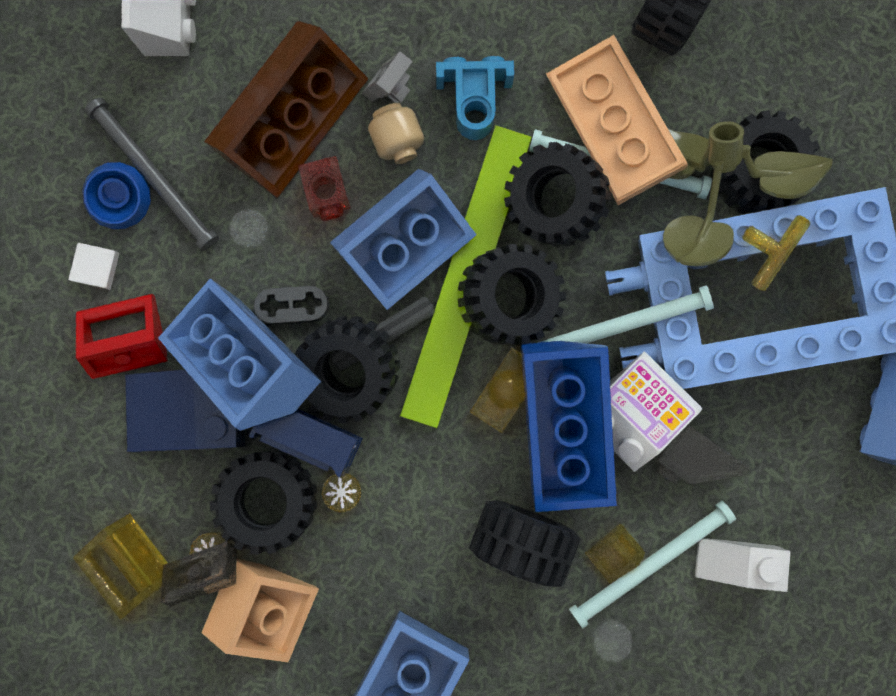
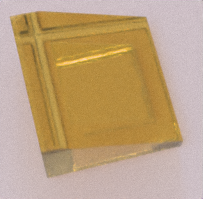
M619 524L586 551L585 554L611 584L639 566L645 551L626 528Z

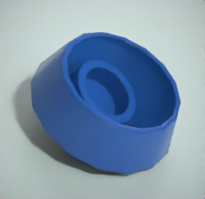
M121 162L105 163L96 167L86 177L82 189L83 204L89 216L99 225L110 229H126L137 224L147 214L151 202L150 188L144 176L134 167Z

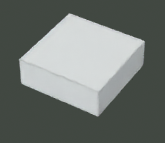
M78 243L68 280L111 290L120 253Z

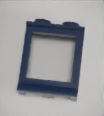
M297 409L292 414L253 426L249 435L251 438H260L261 442L326 471L333 469L338 477L348 473L363 440L362 437L300 409Z

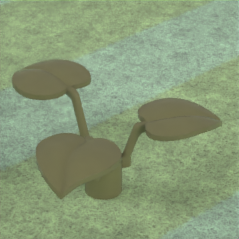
M720 122L712 126L709 131V139L696 134L668 129L688 163V168L669 178L685 179L691 176L695 170L704 172L709 165H712L714 168L705 220L692 215L672 220L663 233L664 248L676 262L687 266L710 265L721 260L729 253L734 240L733 229L725 223L713 222L721 174L736 169L741 163L742 158L752 178H760L759 186L763 192L784 199L799 198L813 191L832 167L833 159L803 153L776 151L758 156L753 163L750 156L751 147L743 145L744 129L734 122Z

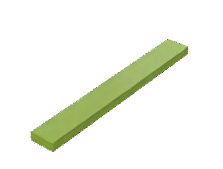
M495 125L465 220L476 233V236L452 256L435 313L433 314L400 415L401 417L435 428L438 427L471 326V322L465 323L461 316L466 313L465 306H458V299L463 298V291L458 290L459 282L466 280L463 272L466 267L474 264L472 260L479 255L485 254L486 251L496 249L509 209L505 206L504 198L510 197V192L504 189L506 181L512 182L514 175L509 173L512 166L514 165L518 168L521 166L522 161L519 157L525 152L527 153L531 136Z

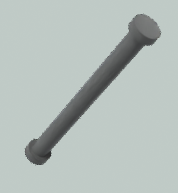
M101 97L92 100L84 110L88 117L98 121L195 237L197 240L196 246L200 251L210 248L219 239L214 230L209 231L159 172L108 111V103Z

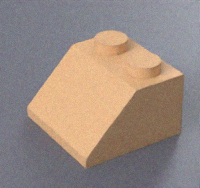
M233 558L201 633L225 654L289 662L319 588L263 564Z

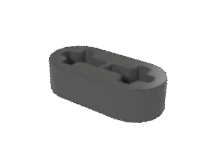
M314 286L270 288L258 294L254 302V310L259 319L272 325L310 323L323 319L329 311L330 304L325 293ZM309 294H314L316 300L322 301L321 306L316 307L315 314L309 315L306 308H295V303L306 302ZM270 297H275L278 303H289V309L276 310V316L271 317L268 311L263 310V305L269 304Z

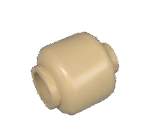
M400 103L388 104L373 113L374 119L370 122L368 130L378 156L384 160H395L396 164H403L414 159L417 156L416 150L424 142V136L414 111L408 107H402Z

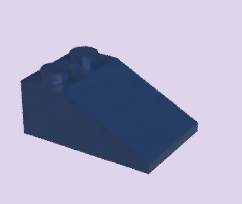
M186 370L125 374L127 452L245 446V429L241 431L236 429Z

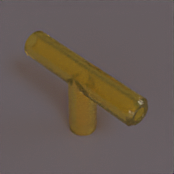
M797 215L779 242L753 226H749L745 230L742 239L769 256L751 282L754 287L761 291H766L811 225L807 218Z

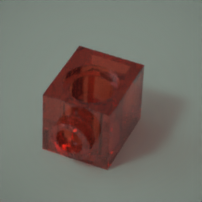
M336 156L298 165L309 210L314 218L321 216L323 221L333 220L344 215L343 210L351 209L340 164ZM329 183L336 186V191L332 197L320 199L316 196L317 190L321 185Z

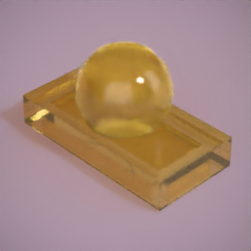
M511 347L469 411V413L500 433H503L521 403L525 400L522 353Z

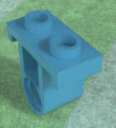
M490 56L483 58L482 61H466L462 57H449L444 62H436V89H444V82H455L456 125L458 131L462 136L470 140L483 139L489 135L493 128L496 111L495 81H504V88H512L514 61H505L502 57ZM477 110L484 114L485 120L481 123H471L465 115L470 111Z

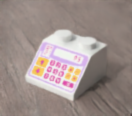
M645 351L610 380L614 452L635 472L657 456L702 410V407Z

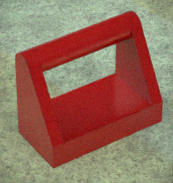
M154 294L76 312V359L91 379L168 361L167 349L158 339L163 331ZM145 311L146 329L98 341L93 340L90 324Z

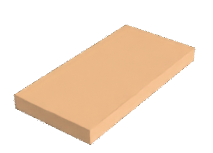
M614 35L546 73L550 84L591 158L604 169L602 173L608 177L610 185L607 187L617 205L688 168L686 159Z

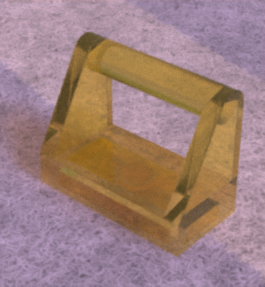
M130 513L102 529L73 557L74 561L120 620L177 576ZM101 546L138 593L129 603L91 555Z

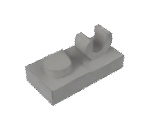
M399 51L383 63L361 94L372 102L379 97L383 98L385 96L393 103H401L410 92V89L405 86L410 75L405 71L412 61Z

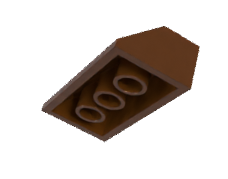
M297 21L204 142L231 165L278 198L366 83L368 77L320 27Z

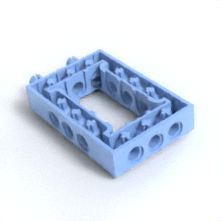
M886 187L713 221L729 225L734 233L731 250L719 261L737 258V262L746 260L751 255L771 251L781 254L790 248L816 243V247L829 244L837 238L844 237L847 252L844 262L845 265L849 264L855 291V294L851 297L852 302L857 303L860 317L702 345L696 312L694 310L655 322L656 338H654L653 343L624 348L619 347L621 358L638 357L645 351L683 389L896 352V235ZM664 231L639 235L638 244L642 260L639 262L640 266L605 271L607 283L623 280L622 282L608 284L609 296L644 288V291L648 292L650 307L691 295L692 291L687 267L702 269L708 265L687 266L676 262L664 248ZM633 360L622 361L623 369Z

